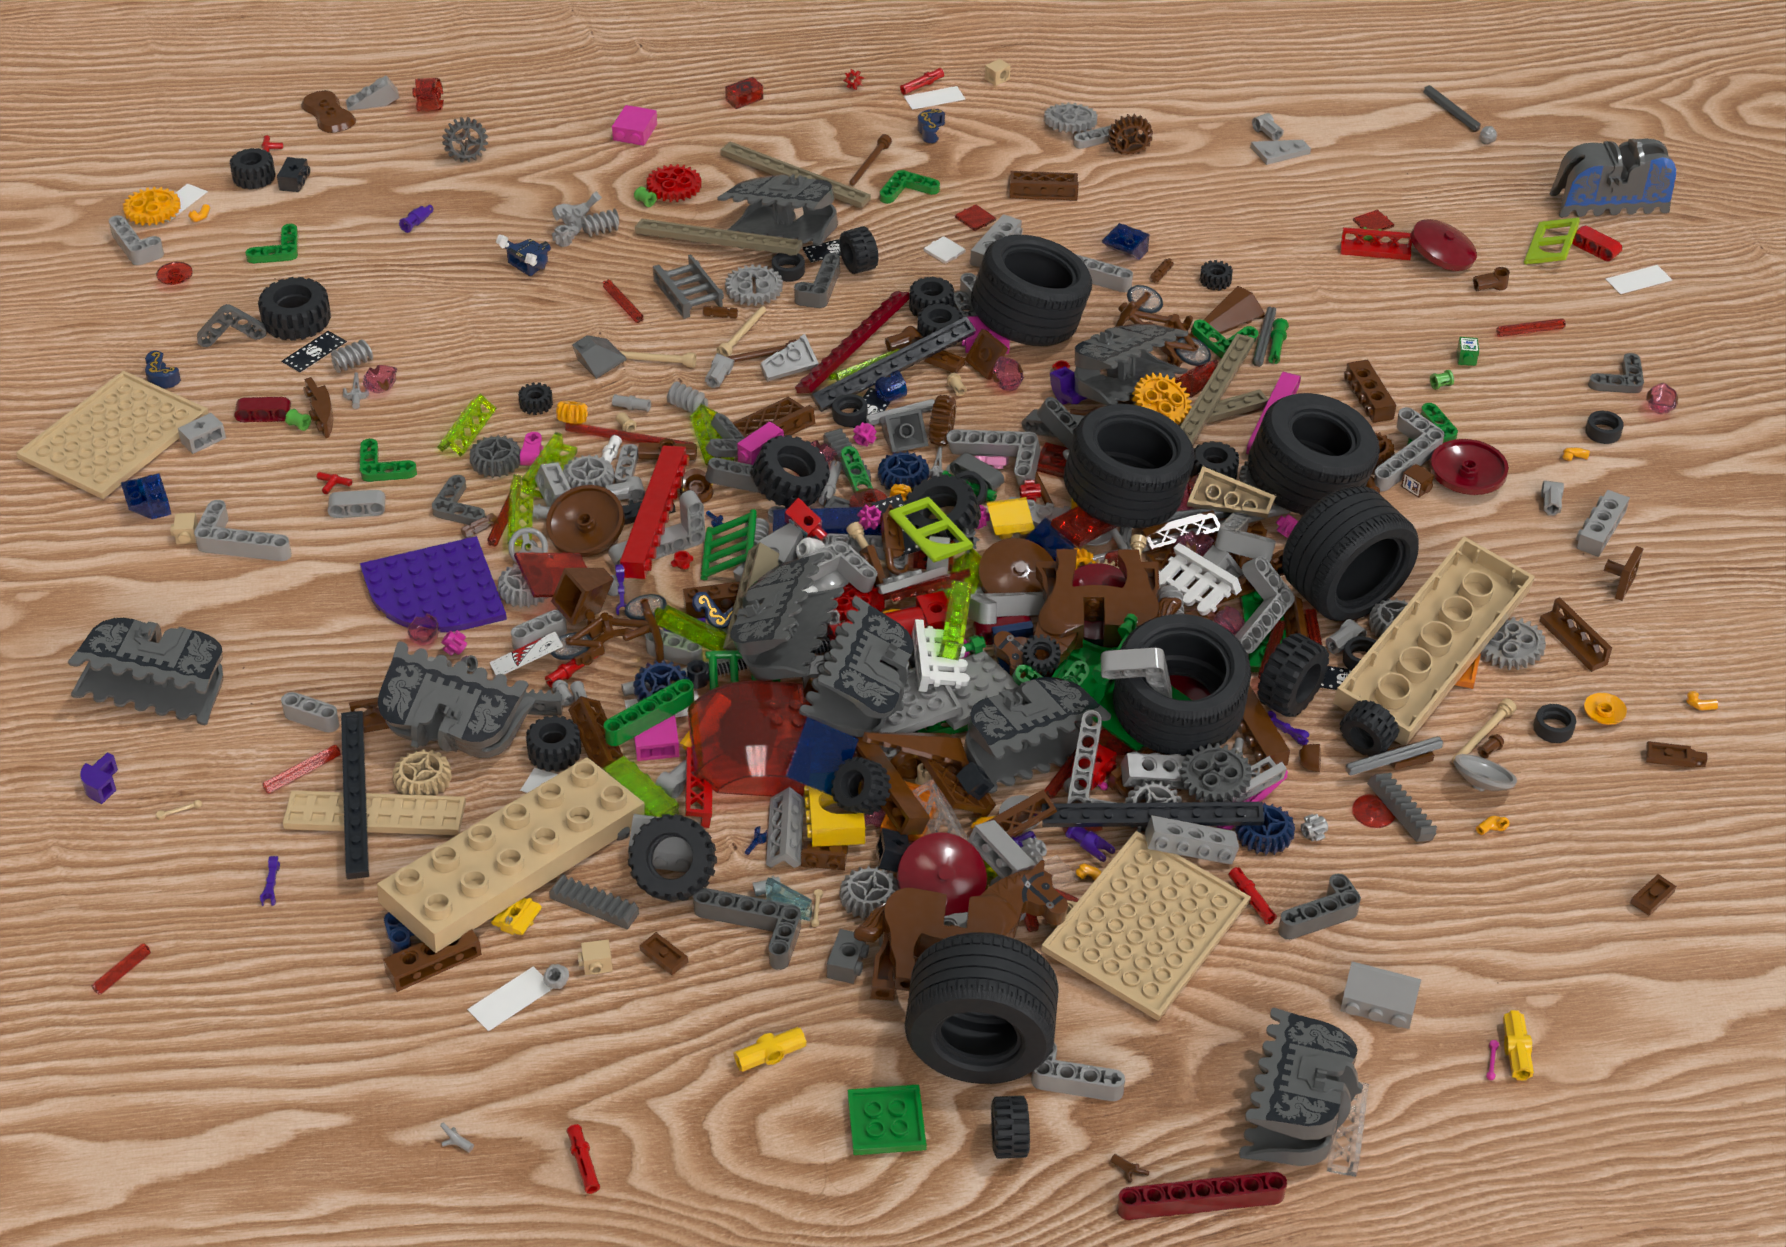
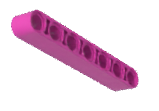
M1284 371L1281 373L1250 437L1246 454H1249L1268 408L1280 398L1296 394L1301 376Z

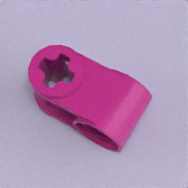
M529 432L525 435L520 452L521 466H541L544 449L541 445L542 435L540 433Z

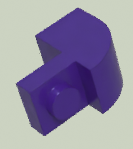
M1066 367L1050 372L1053 393L1062 405L1067 403L1072 405L1079 404L1088 398L1075 392V372Z
M107 752L93 766L85 763L80 772L86 795L100 804H103L117 791L112 776L118 771L114 755Z

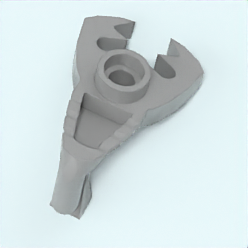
M596 191L586 203L578 205L560 204L552 209V213L556 221L562 219L571 228V231H574V236H576L582 229L581 217H586L590 208L602 197Z

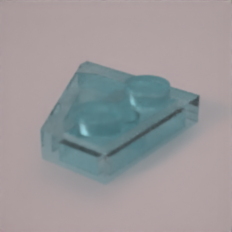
M768 877L766 882V900L798 906L801 910V919L810 921L812 917V900Z

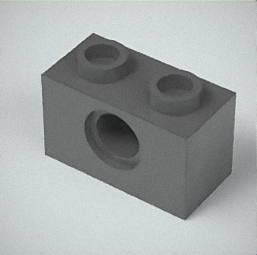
M840 929L827 962V978L854 984L856 976H860L862 973V960L868 956L869 945L866 942L856 940L854 932Z

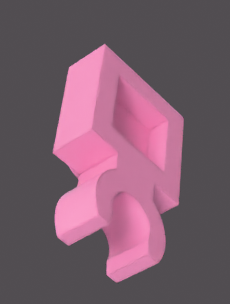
M974 456L984 463L992 465L995 469H1003V465H1008L1009 456Z

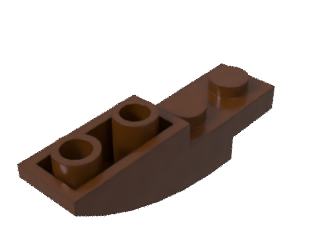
M312 377L304 379L306 387H303L306 398H310L311 410L309 415L311 420L315 421L318 432H322L325 438H329L334 419L329 392L325 385L317 387Z

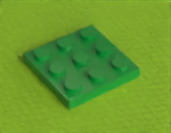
M919 1084L847 1089L853 1156L926 1150L927 1144Z

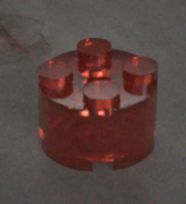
M438 77L415 79L416 88H413L412 92L413 97L417 99V111L442 110L444 100H441V95L443 94L441 80Z

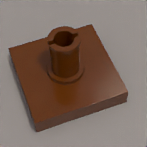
M981 329L965 357V361L983 377L991 380L993 373L996 372L1000 363L1004 361L1005 354L1009 348L990 332Z
M1636 546L1625 565L1610 559L1606 562L1604 571L1620 576L1615 599L1623 601L1636 578L1644 548Z

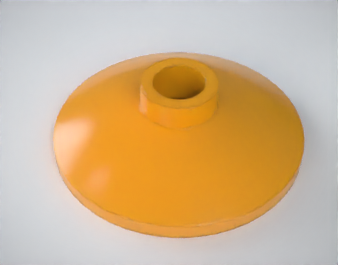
M1609 693L1592 694L1587 697L1584 703L1585 713L1592 720L1601 724H1617L1623 721L1627 714L1625 703L1617 696Z

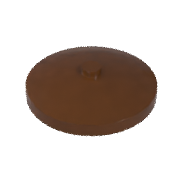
M582 485L564 492L554 501L547 514L546 529L552 543L561 552L575 557H588L605 551L615 543L623 530L625 514L619 499L613 492L597 485Z
M1021 538L1003 539L992 544L983 553L978 566L979 585L984 594L1043 592L1041 584L1035 578L1036 561L1054 560L1044 548L1032 541Z

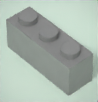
M995 820L975 825L968 842L977 849L981 857L1002 879L1016 872L1032 870L1036 864Z

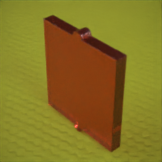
M977 204L955 214L956 219L974 231L987 227L988 224L996 221V217Z
M1378 209L1353 218V221L1360 226V229L1366 227L1367 229H1381L1384 231L1395 225L1388 219V216L1383 215Z

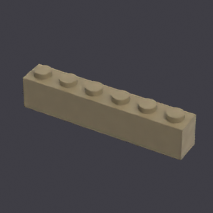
M761 542L748 551L723 646L725 650H737L730 637V632L737 620L736 615L739 609L743 608V598L748 588L771 569L779 565V553Z

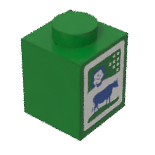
M1459 337L1457 347L1458 365L1476 366L1479 356L1478 338Z

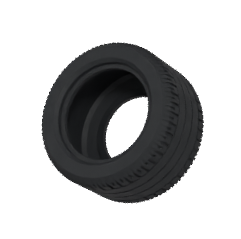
M1009 235L994 241L986 249L971 292V304L979 319L1000 336L1030 346H1052L1068 340L1076 332L1092 290V277L1085 263L1066 247L1037 236Z
M1298 393L1280 398L1268 408L1250 448L1248 468L1257 487L1276 496L1275 504L1293 513L1304 515L1314 504L1330 493L1347 487L1366 486L1378 461L1380 447L1377 436L1369 422L1349 405L1325 395Z
M1130 404L1107 405L1089 412L1077 425L1064 468V484L1074 502L1083 511L1102 522L1124 528L1154 526L1171 518L1180 507L1194 465V448L1182 428L1173 420L1157 411Z
M1365 486L1342 488L1330 493L1314 504L1297 522L1284 547L1283 573L1287 581L1322 616L1333 621L1359 619L1370 614L1375 604H1380L1381 600L1387 601L1388 598L1394 596L1405 583L1417 560L1419 537L1413 524L1374 489Z
M1170 614L1156 617L1135 628L1127 636L1120 650L1160 648L1164 651L1169 676L1180 675L1193 678L1203 684L1210 695L1198 700H1176L1166 697L1153 689L1147 682L1146 677L1115 679L1113 705L1116 716L1125 731L1141 745L1153 751L1156 750V752L1169 755L1192 756V750L1199 752V746L1207 749V745L1210 744L1212 748H1215L1217 743L1221 746L1235 734L1243 720L1251 679L1249 658L1238 638L1228 629L1214 621L1189 614Z
M972 932L945 938L926 949L919 956L913 967L905 1017V1034L908 1044L913 1052L930 1068L959 1081L976 1084H998L1024 1077L1046 1061L1054 1045L1059 993L1056 974L1048 961L1036 950L1011 937L994 933Z

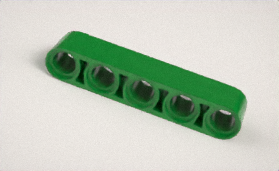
M688 679L678 680L607 719L604 722L606 743L610 746L621 745L690 707L694 703L692 681Z

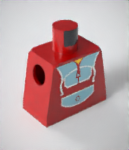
M800 498L785 511V522L787 524L791 522L802 531L804 538L814 537L823 541L828 534L821 528V518Z

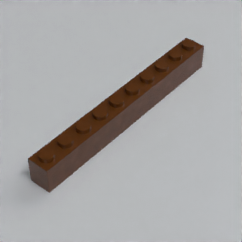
M1198 610L1184 613L1209 619L1207 615H1200ZM1249 685L1245 712L1238 732L1244 736L1247 747L1252 749L1257 763L1270 756L1276 765L1282 762L1286 766L1289 761L1290 749ZM1268 764L1262 767L1264 771L1270 769Z
M809 678L802 693L805 699L806 694L810 691L818 693L812 686V681L815 678ZM823 724L847 759L861 757L880 763L882 767L886 768V774L890 775L891 778L888 781L891 784V789H888L890 796L886 798L885 801L887 803L885 806L881 805L882 809L901 835L922 834L931 817L880 746L862 741L863 737L847 735Z

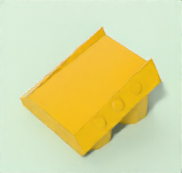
M1026 497L987 502L995 535H998L1000 539L1011 538L1013 533L1024 535L1035 530Z

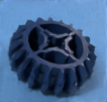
M900 451L897 454L892 452V455H886V458L881 460L878 466V478L886 490L891 489L894 484H904L905 486H910L911 491H913L912 488L915 485H920L921 481L929 479V465L926 459H922V455L916 456L915 452L912 454L908 451L906 453Z
M655 659L653 665L647 662L646 667H641L639 673H636L635 681L633 682L634 695L637 696V701L640 702L671 685L672 681L689 680V677H686L685 670L681 671L680 664L674 667L673 661L666 664L664 659L661 663H658ZM646 683L650 684V687L652 688L651 692H649L646 689Z
M1265 802L1263 803V825L1235 826L1237 840L1241 841L1242 846H1248V851L1256 850L1257 854L1264 852L1267 855L1268 852H1271L1275 855L1277 851L1283 852L1285 848H1289L1295 834L1293 817L1289 816L1288 811H1283L1282 806L1276 808L1274 804L1270 806L1266 805Z

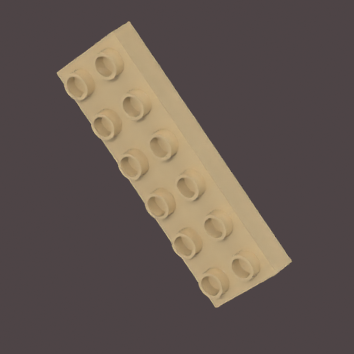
M1464 536L1340 684L1333 703L1349 712L1354 704L1362 700L1374 701L1376 704L1382 705L1383 708L1390 711L1389 713L1398 722L1399 734L1395 741L1402 745H1407L1526 597L1535 576Z
M586 757L377 883L378 901L430 949L437 953L461 938L469 930L480 926L616 840L618 833L625 827H630L631 830L634 814L645 815V803Z

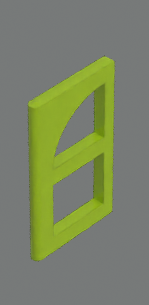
M1579 218L1539 222L1524 264L1566 260L1580 223ZM1570 227L1567 235L1543 238L1546 229ZM1564 244L1561 253L1545 252L1539 248L1540 246Z
M929 497L889 511V515L933 563L973 548V543ZM928 508L940 520L916 529L905 515ZM948 529L959 543H937L925 537Z

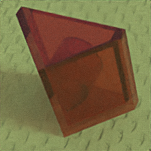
M1217 359L1194 367L1186 374L1176 378L1175 383L1181 382L1180 387L1187 388L1184 393L1190 394L1189 397L1192 398L1200 393L1218 366Z

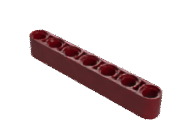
M1265 1172L1126 1187L1119 1192L1117 1213L1122 1219L1136 1220L1275 1205L1284 1200L1287 1179L1280 1172Z

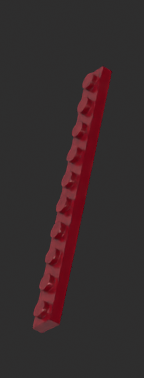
M893 292L886 301L881 303L877 310H874L867 319L861 322L858 328L854 329L847 338L843 339L838 347L832 349L831 353L823 358L820 364L812 368L811 372L800 380L795 386L797 393H812L909 300V292Z

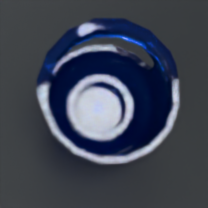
M899 370L893 371L891 377L882 376L877 379L875 392L881 401L892 402L907 395V386Z

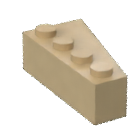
M1202 467L1187 506L1229 513L1239 512L1249 516L1267 518L1276 496Z

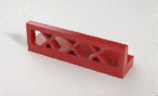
M1343 227L1340 255L1411 260V233ZM1346 234H1354L1356 236L1352 240L1345 239ZM1370 235L1374 239L1365 241L1363 237ZM1389 237L1391 240L1389 242H1382L1380 239ZM1406 238L1408 239V244H1400L1398 240Z
M687 747L685 816L701 817V826L709 828L712 818L713 749ZM691 755H700L703 757L701 761L697 762L691 757ZM696 769L701 772L699 778L692 774ZM697 785L701 789V793L696 794L691 788ZM698 802L701 805V809H691V805Z

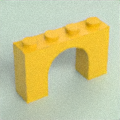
M835 772L808 774V782L804 783L806 824H809L807 825V838H812V847L865 844L864 813L834 814L824 810L826 806L838 803L833 799L835 794L831 793L833 788L831 782L832 779H835ZM861 782L858 787V794L861 793Z

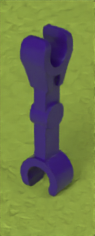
M622 564L615 565L620 603L616 605L617 615H620L619 609L627 605L624 603V567Z
M1273 711L1267 712L1274 725L1281 729L1282 732L1290 734L1299 745L1303 746L1309 742L1307 739L1309 732L1293 728L1290 724L1282 722L1276 718V713Z
M269 856L267 884L260 895L262 906H264L266 899H271L272 906L276 904L274 887L276 885L277 871L280 870L278 856Z

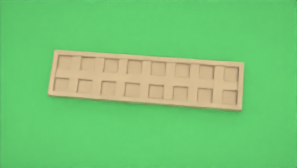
M291 791L283 820L284 829L344 831L343 792ZM366 793L368 832L430 835L460 834L466 805L465 797Z

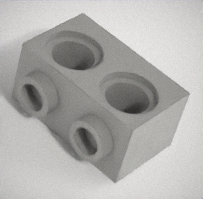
M558 462L542 464L540 466L535 481L547 507H551L560 495L571 488Z
M1214 545L1203 556V558L1237 578L1243 575L1242 569L1231 555L1226 551L1217 549Z

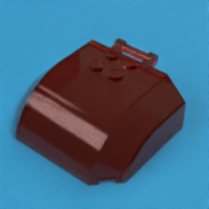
M755 679L735 680L722 684L696 699L687 710L694 776L700 780L704 778L712 785L711 789L719 794L773 797L790 787L803 797L804 786H807L810 773L812 749L810 738H822L826 733L822 723L814 719V727H808L807 717L799 713L802 705L812 706L810 702L804 700L802 684Z

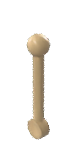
M196 800L192 804L164 812L160 810L156 813V817L162 820L170 814L194 807L200 808L202 802Z
M820 889L814 891L816 899L814 916L810 922L812 927L819 925L820 898L823 897V891Z

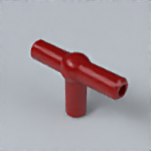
M264 136L261 145L262 149L267 150V152H269V149H283V143L270 142V136Z
M318 472L316 475L317 479L328 481L322 488L324 494H328L335 484L352 485V479L340 477L337 474Z

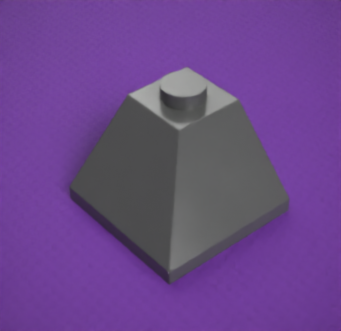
M587 335L572 344L577 360L596 379L627 360L607 338Z
M921 409L885 415L880 418L883 435L891 453L929 446Z

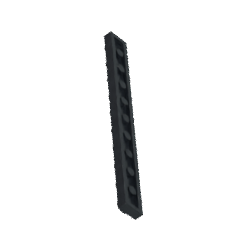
M964 317L813 393L811 398L822 412L832 407L833 401L837 397L846 394H858L974 335L976 329L969 319Z
M363 711L341 713L345 868L347 880L370 877Z
M1262 802L1053 804L1057 812L1042 820V827H1144L1148 825L1152 815L1204 826H1260L1264 824ZM1042 804V812L1049 809L1047 804Z

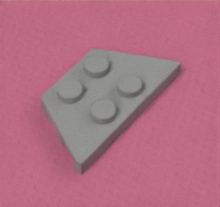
M945 566L923 572L921 569L908 571L895 577L885 578L883 583L876 586L879 594H885L945 575L947 571Z

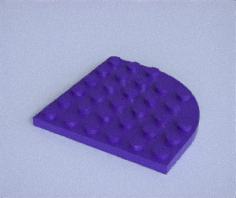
M477 536L360 563L363 578L373 604L379 611L381 610L385 613L388 619L401 626L428 632L429 629L440 630V632H455L456 630L461 631L507 620L505 609Z

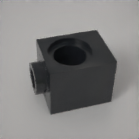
M972 761L964 766L956 775L967 793L977 800H980L995 786L983 768Z

